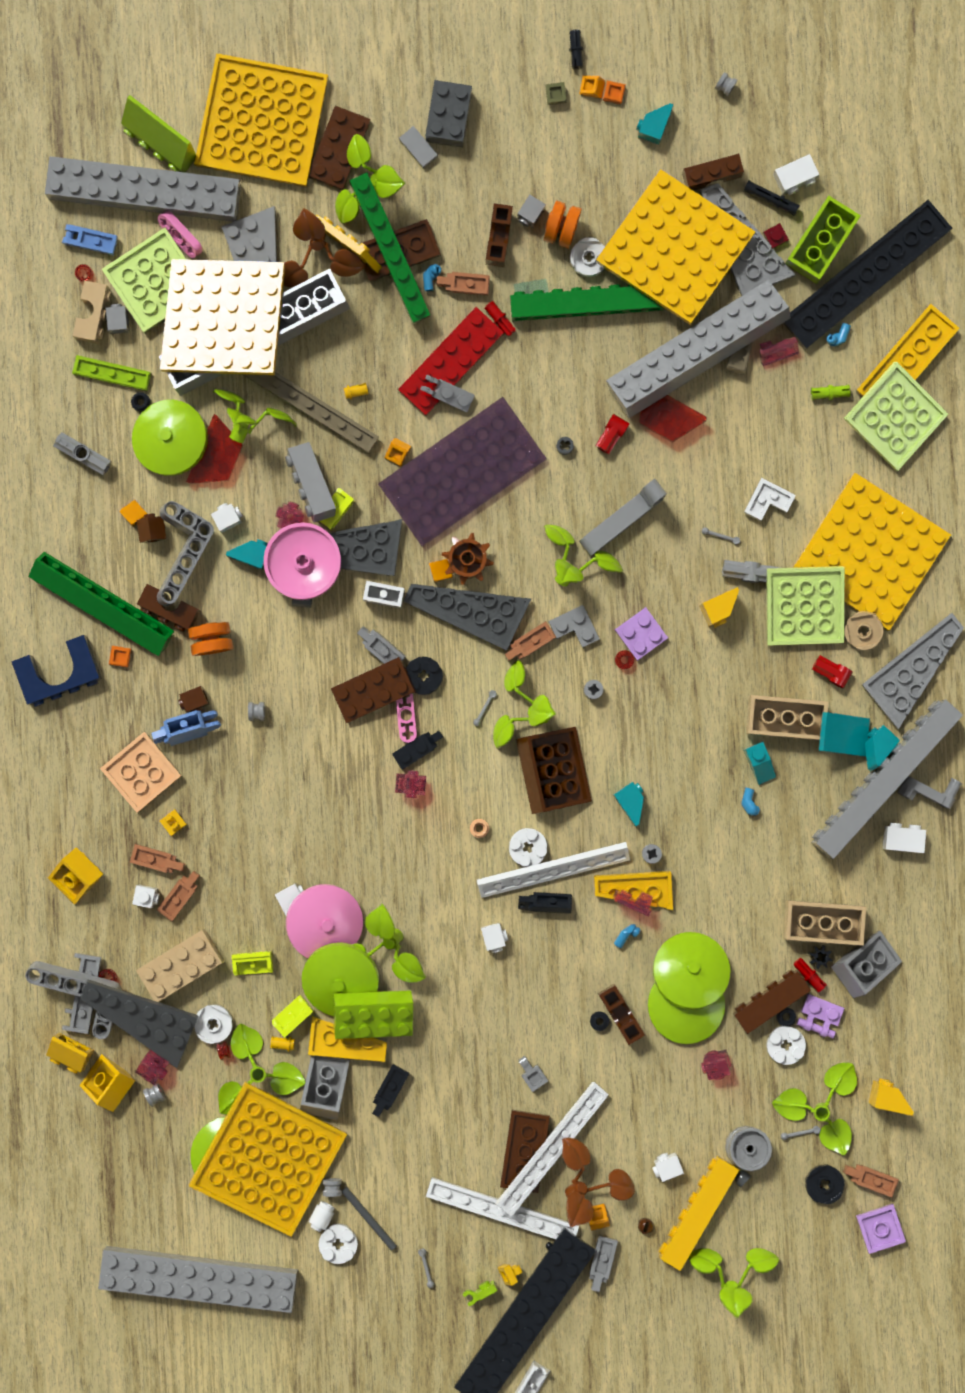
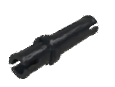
M748 180L744 188V192L776 206L775 209L777 210L780 208L795 216L800 206L786 199L784 195L780 196Z

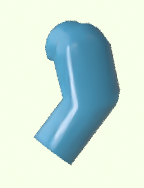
M438 264L429 266L423 273L425 292L434 291L433 280L441 273V267Z
M842 323L839 333L827 336L828 344L830 346H838L845 343L851 325Z
M745 788L741 804L747 814L756 816L759 814L760 808L752 800L755 790Z
M635 924L629 925L620 932L614 944L622 948L630 935L633 937L638 936L641 931L640 928L636 927Z

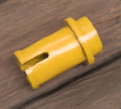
M366 383L350 387L347 385L344 388L346 399L350 398L352 400L353 397L369 395Z
M271 1037L270 1049L287 1050V1052H290V1050L294 1051L295 1039H292V1037Z

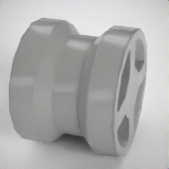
M724 72L715 89L723 91L724 95L728 97L738 80L730 78Z
M590 680L584 686V694L589 699H597L603 693V686L597 680Z
M264 702L259 704L248 703L249 721H254L255 719L265 721Z
M649 844L643 848L642 857L646 862L653 864L661 859L662 852L658 846Z
M158 1083L153 1084V1087L150 1089L146 1088L143 1090L144 1096L151 1107L155 1106L158 1101L166 1100L165 1094Z
M323 1179V1185L325 1186L323 1196H341L340 1185L342 1184V1179Z

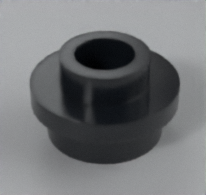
M138 392L133 395L131 405L136 411L142 412L150 406V398L147 394ZM143 399L144 404L138 405V400Z
M786 1007L777 1014V1021L782 1026H791L796 1020L794 1010ZM785 1013H788L790 1016L788 1020L783 1019Z
M595 1012L590 1017V1024L597 1031L605 1030L609 1025V1017L604 1012ZM597 1018L603 1019L601 1025L596 1023Z

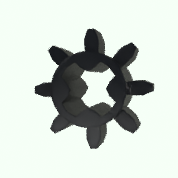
M824 945L821 946V949L813 946L815 951L808 953L812 956V960L809 963L816 962L817 969L820 968V965L827 968L826 963L833 961L829 958V954L832 951H824ZM819 952L821 954H825V956L822 957L823 961L816 960V958H818Z

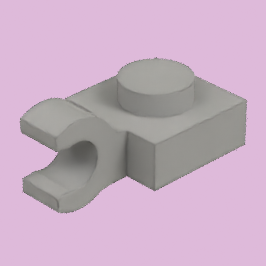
M525 1056L519 1059V1063L526 1071L521 1076L532 1092L548 1082L538 1064L532 1067Z

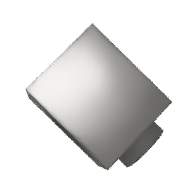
M529 195L517 213L519 222L525 227L531 226L534 228L545 211L546 204Z
M112 304L111 307L106 308L109 333L130 332L127 308L122 306V304Z

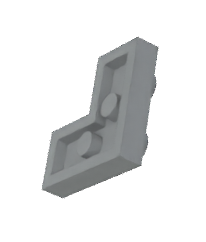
M583 605L548 621L556 639L574 631L582 648L599 640Z

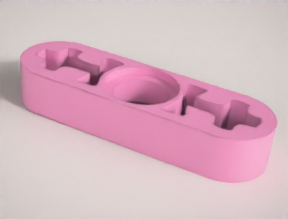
M165 211L158 216L159 225L167 229L176 244L190 258H195L202 253L200 242L172 212Z
M413 693L407 698V704L411 703V707L404 706L400 708L399 704H403V699L401 698L396 701L399 736L406 743L414 741L417 736ZM405 709L410 710L412 713V717L408 721L401 718V712ZM413 722V726H409V730L414 735L410 736V739L407 740L403 736V733L406 732V726L401 727V723L409 724Z

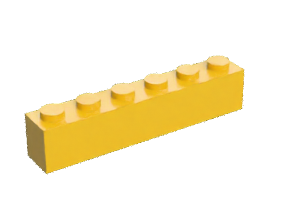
M718 1155L716 1159L712 1158L707 1167L709 1171L706 1176L702 1175L697 1185L699 1188L696 1193H691L688 1199V1207L686 1209L683 1208L678 1216V1219H680L676 1226L673 1225L668 1233L670 1237L667 1243L663 1242L659 1248L660 1259L679 1271L683 1268L739 1172L738 1167Z

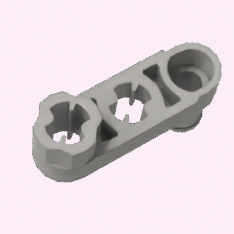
M908 776L897 793L912 801L916 793L950 810L962 783L951 778L945 792L940 793Z

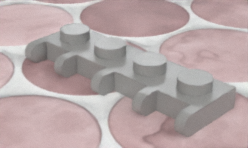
M80 953L74 954V957L81 958L78 972L99 977L102 957ZM75 996L73 1009L65 1008V1013L72 1014L70 1026L63 1025L62 1030L89 1034L93 1008L82 1001L79 996Z

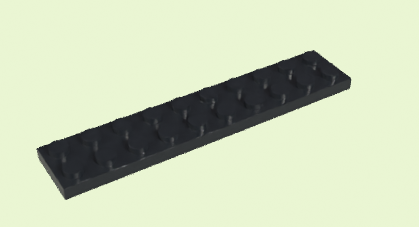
M928 199L791 311V318L783 324L806 350L953 228Z
M564 1227L458 1379L454 1388L461 1393H498L588 1264L596 1249Z

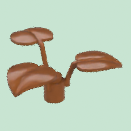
M303 208L294 222L293 233L300 240H310V245L300 266L293 260L284 263L283 286L293 288L308 280V272L303 268L312 249L316 251L322 248L326 249L329 259L333 261L330 269L338 276L349 277L356 275L365 268L366 264L349 249L338 250L333 257L329 250L328 242H325L326 229L324 224L316 215Z
M574 1138L562 1139V1153L565 1164L571 1170H580L575 1179L572 1180V1184L565 1189V1194L568 1198L567 1217L569 1227L583 1225L592 1220L594 1211L591 1202L585 1199L587 1192L610 1187L611 1196L619 1201H625L634 1195V1184L630 1176L621 1169H615L610 1172V1183L587 1188L584 1182L578 1181L585 1170L584 1166L590 1163V1153L587 1147Z

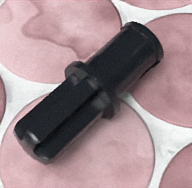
M574 29L570 31L571 48H569V52H571L572 69H579V67L584 68L582 55L584 47H582L581 31Z

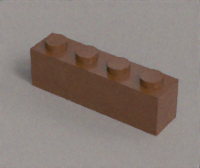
M791 969L782 975L783 979L779 982H776V980L766 986L767 990L763 993L760 991L750 997V1002L747 1004L743 1002L734 1008L736 1011L733 1015L747 1034L811 991L797 970L792 971Z

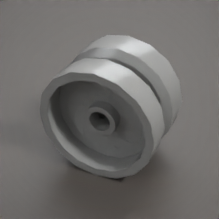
M741 1126L730 1132L726 1139L725 1151L731 1163L743 1170L754 1171L761 1169L767 1164L771 1157L772 1146L767 1135L761 1130L750 1126ZM748 1145L751 1148L749 1152L746 1150Z

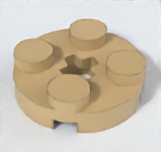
M860 611L848 618L845 625V637L857 649H872L882 639L883 624L875 613ZM865 626L870 631H867V635H863L858 630Z

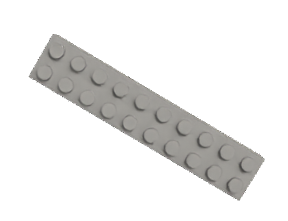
M52 156L49 157L45 195L49 200L157 213L170 211L174 215L231 222L237 221L241 192L240 180L234 178Z
M330 269L282 293L278 346L350 309ZM167 372L175 390L180 396L222 375L220 373Z
M767 280L607 379L609 391L628 418H631L791 318L789 306L771 282Z
M947 700L934 701L927 710L929 712L927 715H922L915 722L917 726L912 730L909 729L902 736L904 740L895 746L890 756L882 762L875 772H870L863 781L865 783L862 786H857L850 795L853 797L849 801L845 800L838 807L839 812L836 815H831L826 820L825 828L818 829L812 836L814 840L811 843L827 858L834 859L963 716Z
M106 1246L102 1255L98 1289L292 1313L298 1269Z

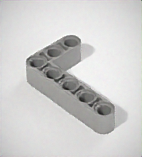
M653 479L641 489L638 495L589 532L579 542L590 556L594 555L596 551L602 549L659 504L667 493L657 480Z
M174 501L167 502L160 508V516L164 521L188 534L189 537L157 594V601L162 606H168L177 600L214 532V527L210 522ZM167 507H170V508L173 509V511H174V515H173V516L167 514V512H166V508H167ZM183 517L190 519L189 526L184 524ZM200 527H204L207 530L206 535L200 533ZM191 543H195L198 546L197 552L191 549ZM182 559H186L189 562V568L182 566ZM173 575L179 577L180 584L177 585L173 582ZM164 592H168L171 595L170 601L164 599Z
M40 961L33 962L25 974L26 980L31 984L81 997L87 979L122 990L120 984L115 981ZM32 970H37L40 975H35ZM51 975L57 976L59 980L52 979ZM70 980L76 981L78 985H72ZM97 1011L92 1028L93 1035L98 1039H105L108 1037L114 1023ZM99 1025L105 1026L107 1030L100 1029Z

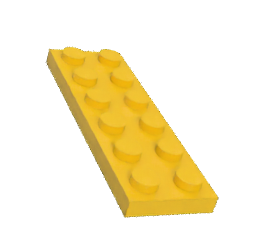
M930 304L856 392L863 397L893 362H898L916 380L960 328Z

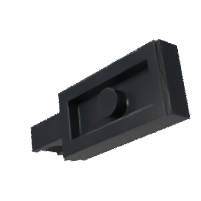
M440 731L433 735L427 732L395 751L392 755L403 770L432 752L437 747L436 742L443 738V735Z
M534 892L533 895L519 896L518 909L531 912L571 914L572 895Z
M392 1064L374 1097L373 1103L377 1105L372 1112L373 1115L379 1117L383 1109L388 1111L392 1107L410 1074L408 1071Z

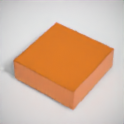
M607 80L603 101L622 104L626 84Z
M112 646L109 665L129 668L132 649Z

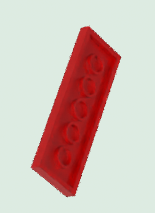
M475 307L399 387L398 391L427 416L441 400L420 390L422 386H426L434 391L437 386L436 383L427 381L425 379L426 375L438 380L441 379L455 386L498 341L504 332L481 310Z

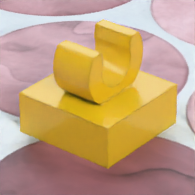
M176 809L160 820V823L170 836H173L187 825Z
M503 1264L497 1268L505 1285L512 1286L518 1283L515 1276L522 1273L519 1265L511 1267L509 1264Z

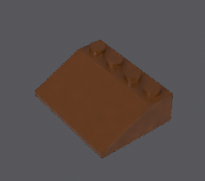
M576 727L516 739L532 814L592 802Z

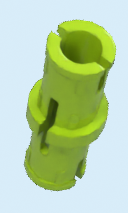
M828 385L827 387L811 388V400L824 398L833 400V398L850 397V385Z

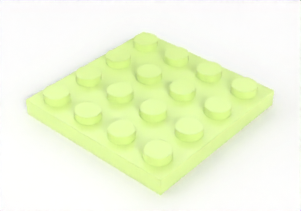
M163 228L102 268V271L143 333L151 330L166 318L172 259L187 260L166 228Z
M893 362L844 417V420L894 470L898 471L946 418L948 413L898 362Z
M844 566L767 568V645L844 643Z

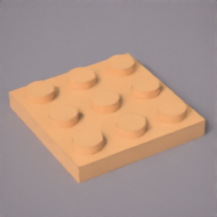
M143 732L100 768L136 813L141 811L182 776L146 732Z

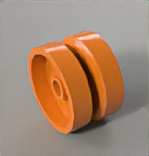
M556 200L547 220L543 241L553 244L557 239L558 233H560L559 245L569 249L582 208L572 206L567 216H564L566 203Z
M214 622L189 628V639L193 641L202 640L190 646L192 656L210 655L233 650L232 639L220 638L231 633L230 623Z

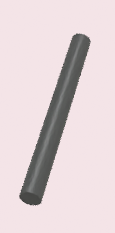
M345 1187L342 1190V1194L392 1251L397 1245L348 1187Z

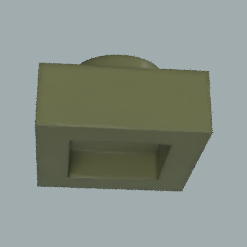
M564 82L545 84L548 105L567 102Z

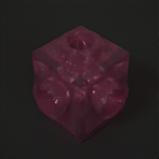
M288 501V504L283 502L282 507L278 506L275 517L278 518L276 526L284 528L294 523H302L304 514H302L299 504Z
M407 771V774H396L395 793H405L407 798H417V795H425L426 776L419 775V771Z
M727 1049L721 1051L713 1050L704 1055L701 1067L709 1080H720L725 1076L731 1075L732 1064Z
M149 1050L135 1073L155 1085L158 1079L162 1081L168 1073L166 1067L169 1062L152 1050Z

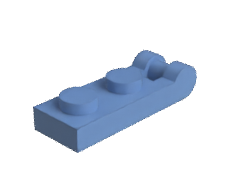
M66 224V236L63 237L62 244L114 255L118 240L117 235ZM74 233L78 234L77 240L73 239Z

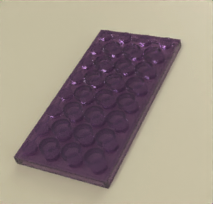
M502 397L378 483V485L423 547L543 463L547 458L504 397Z

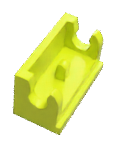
M340 488L332 496L336 507L335 516L319 521L330 531L334 529L355 502L352 497Z
M272 951L231 955L234 975L273 972Z
M299 995L272 1020V1024L285 1038L314 1009Z

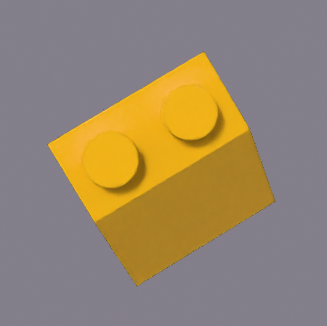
M738 587L699 606L709 627L713 625L716 628L727 622L726 619L730 616L739 593Z
M76 847L59 862L48 879L75 905L98 882L103 873Z
M58 1033L53 1036L46 1056L50 1057L49 1060L55 1064L60 1065L62 1063L68 1066L67 1069L73 1073H81L84 1071L94 1049L62 1033Z
M101 1054L79 1086L97 1105L114 1112L135 1082V1079L126 1070Z
M879 1078V1081L873 1080L869 1104L874 1108L913 1116V1110L900 1090L894 1086L893 1082Z

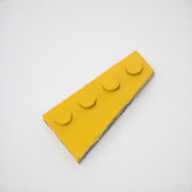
M316 214L324 224L327 235L358 255L375 272H379L382 266L368 253L370 249L363 243L357 244L358 241L352 235L348 234L346 236V232L338 225L336 227L332 226L334 223L327 217L321 218Z
M671 871L594 875L595 896L673 910Z
M312 1016L308 1055L385 1062L387 1042L376 1038L335 1039L334 1024Z

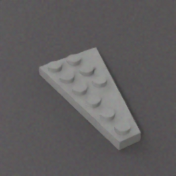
M718 183L700 190L702 197L755 231V235L731 267V272L741 296L767 280L774 285L795 276V273L776 254L768 241L749 222L745 214L738 209L732 202L733 200Z
M275 206L222 226L234 261L277 262Z
M950 613L862 684L897 730L901 727L904 719L910 713L915 702L921 696L935 671L964 629L953 613Z

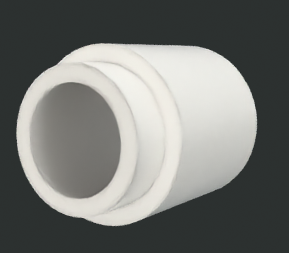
M321 1201L319 1205L317 1204L309 1219L310 1227L319 1232L322 1229L326 1230L334 1215L333 1211L335 1208L324 1201Z

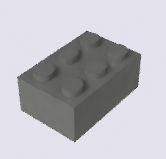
M434 80L425 134L427 142L463 148L472 97V86Z

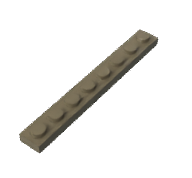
M276 372L275 375L242 374L368 454L379 439V436Z

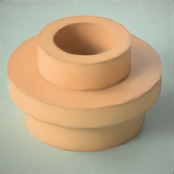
M476 819L470 825V832L476 838H483L489 832V825L483 819ZM477 825L483 826L482 832L476 831Z

